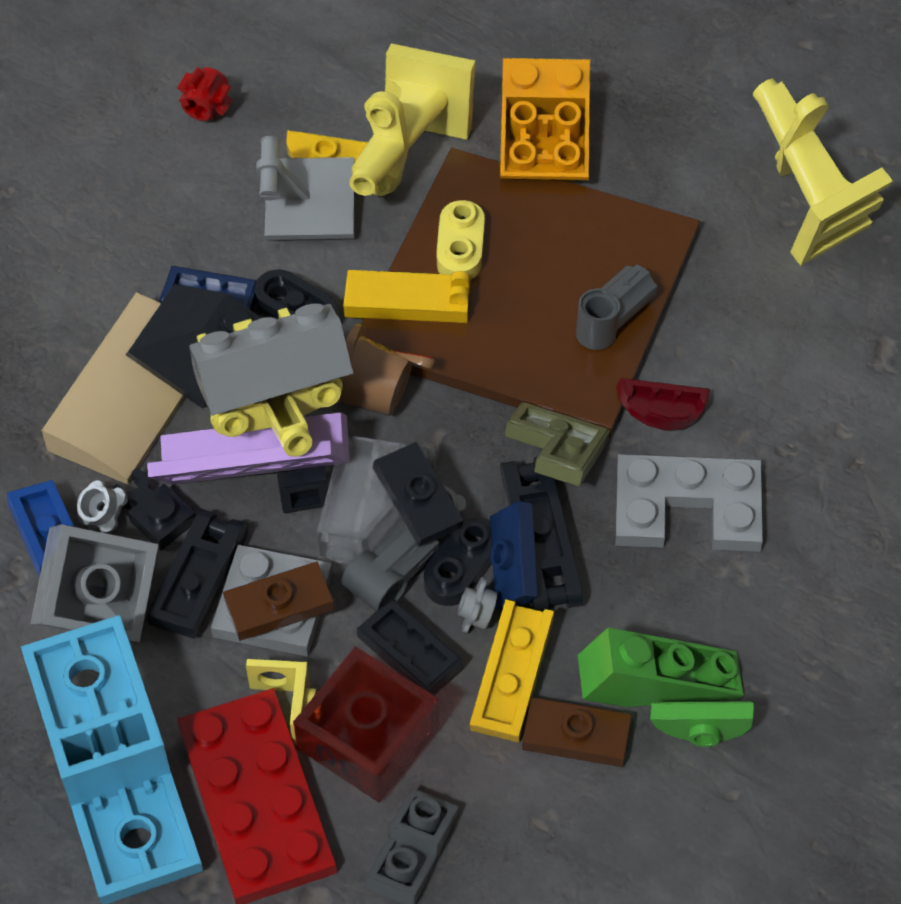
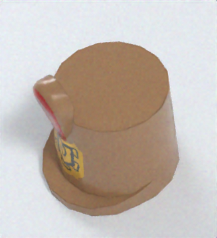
M358 323L354 325L345 340L353 374L340 377L343 388L337 402L392 416L405 392L412 369V362L433 369L435 359L430 356L391 350L366 338L364 325Z

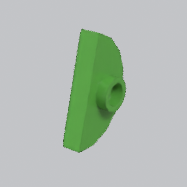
M655 702L651 703L650 720L657 729L669 736L689 741L691 744L699 747H712L719 744L720 741L740 737L752 728L754 703Z

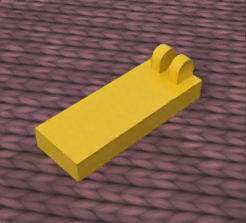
M348 270L343 305L344 317L468 323L470 275L463 271H456L449 275Z
M505 600L469 724L470 731L520 742L531 697L533 696L554 621V611L544 609L541 612L516 606L514 601Z

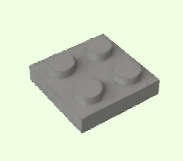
M238 545L223 591L316 561L329 588L333 575L332 563ZM222 592L211 626L213 638L308 657L320 615L239 641Z

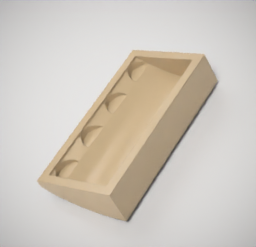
M137 292L135 293L41 430L48 452L125 484H130L133 479L131 472L135 468L139 469L160 438V435H162L186 398L126 356V353L161 303Z

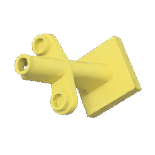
M390 44L386 53L385 91L372 94L364 105L366 117L370 122L374 135L352 166V176L349 184L354 192L363 196L371 194L384 196L393 192L401 183L409 148L424 131L468 139L472 130L476 60Z
M772 78L760 84L753 92V97L759 103L780 146L779 151L775 155L777 161L776 168L780 176H786L793 172L810 206L790 251L801 266L871 227L873 222L868 215L878 210L884 200L878 192L891 186L893 180L881 167L853 184L847 181L814 132L815 127L829 108L825 98H818L815 93H812L796 104L784 83H777Z
M287 308L278 310L279 318L290 316ZM251 319L233 324L234 332L248 328V325L252 322ZM206 333L197 335V341L200 342V339L204 337ZM340 378L219 413L210 417L211 424L216 432L227 437H237L245 432L272 428L285 453L292 457H298L307 453L312 446V438L303 416L321 407L334 405L341 396L342 381Z

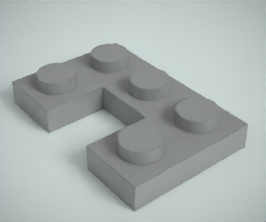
M618 454L615 546L664 548L665 507L712 509V550L761 552L763 542L761 460Z

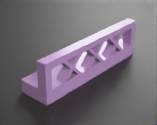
M339 412L304 417L312 438V446L307 453L298 457H292L285 453L272 428L245 432L237 437L221 435L215 429L160 435L162 461L147 463L148 478L173 485L350 463L347 415Z

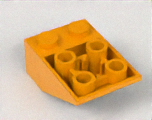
M503 58L500 179L589 180L590 59Z

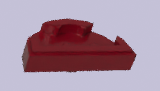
M620 378L616 386L620 402L631 416L646 426L664 431L682 430L694 424L705 410L710 389L627 378Z

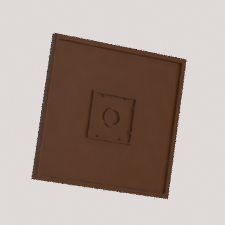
M451 147L388 272L440 274L437 269V242L441 211L448 204L459 200L477 204L484 212L485 233L482 268L479 274L470 280L468 323L364 318L361 324L366 329V338L391 350L430 356L435 359L433 369L412 362L410 373L412 375L516 408L521 403L526 402L607 428V430H610L609 437H611L624 407L620 402L616 386L620 378L636 379L698 234L700 220L565 180L500 179V161ZM638 264L649 271L652 280L657 285L656 296L617 330L616 339L611 346L600 350L582 346L575 336L578 305L582 294L590 289L602 288L627 265L632 267Z

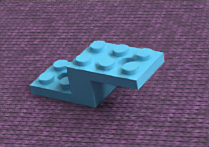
M117 615L21 646L101 904H109L202 872L201 860L170 771L164 744L121 616ZM91 669L100 674L97 681L88 687H79L72 683L74 676L82 670ZM143 828L151 833L150 840L141 848H128L123 844L124 836L133 829Z

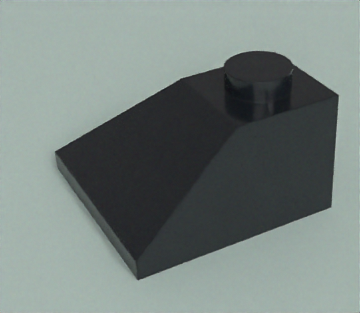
M174 284L130 347L126 356L203 408L206 402L194 375L189 345L198 343L197 335L203 333L207 335L218 331L232 333L234 332L233 324L251 319L253 322L261 319V317L227 293Z

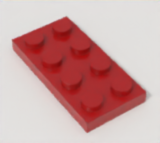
M274 688L177 718L183 743L236 904H247L337 874L331 849Z

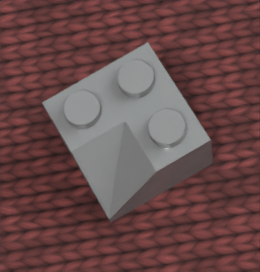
M62 524L49 527L30 624L62 631H71L120 615L128 640L140 642L158 544Z

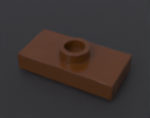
M317 561L223 591L224 601L239 641L334 610L333 599Z
M531 697L522 741V750L623 767L632 714Z

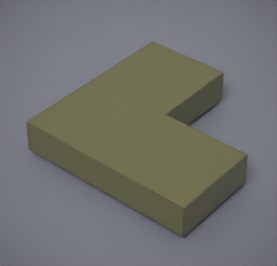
M523 402L508 420L504 436L543 449L537 457L534 472L580 487L607 445L610 430Z

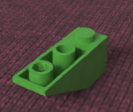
M607 627L578 654L583 700L622 707L651 706V703L706 702L740 699L744 696L737 651Z

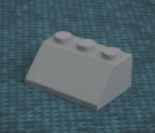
M308 304L297 309L293 315L279 319L272 317L257 319L251 322L248 328L232 333L225 331L213 332L202 337L200 342L189 345L194 375L211 416L353 374L341 320L331 304L324 306L322 304Z

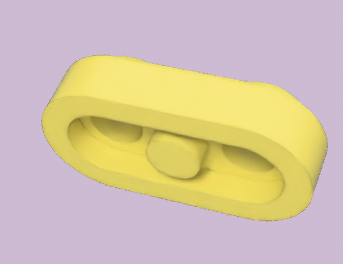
M459 200L448 204L441 211L437 242V269L440 274L452 275L456 271H463L468 273L470 280H472L481 271L485 216L483 210L477 204Z

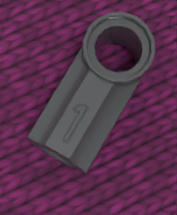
M638 264L632 267L627 265L602 288L590 289L582 294L579 299L575 330L577 341L582 346L600 350L613 344L616 339L617 330L656 296L657 285L652 280L650 272Z
M404 523L374 552L365 550L358 554L346 568L341 583L368 606L377 611L391 598H394L397 602L401 599L407 588V582L433 557L439 548V541L436 539L419 547Z

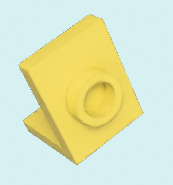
M247 659L246 671L250 689L269 690L274 688L276 691H293L290 717L292 741L294 745L303 746L306 719H315L317 710V689L310 688L307 662ZM277 672L286 677L270 679L262 676L261 673Z

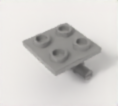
M274 136L263 137L261 139V159L256 162V173L260 176L259 197L265 200V240L354 239V191L349 184L352 176V166L355 163L354 157L279 159V139Z

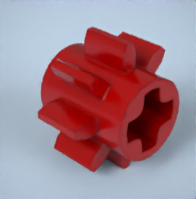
M196 67L192 74L186 72L177 87L183 93L179 99L182 109L190 117L200 121L214 120L217 114L224 116L233 100L227 95L231 89L227 78L220 71L210 67L202 69Z

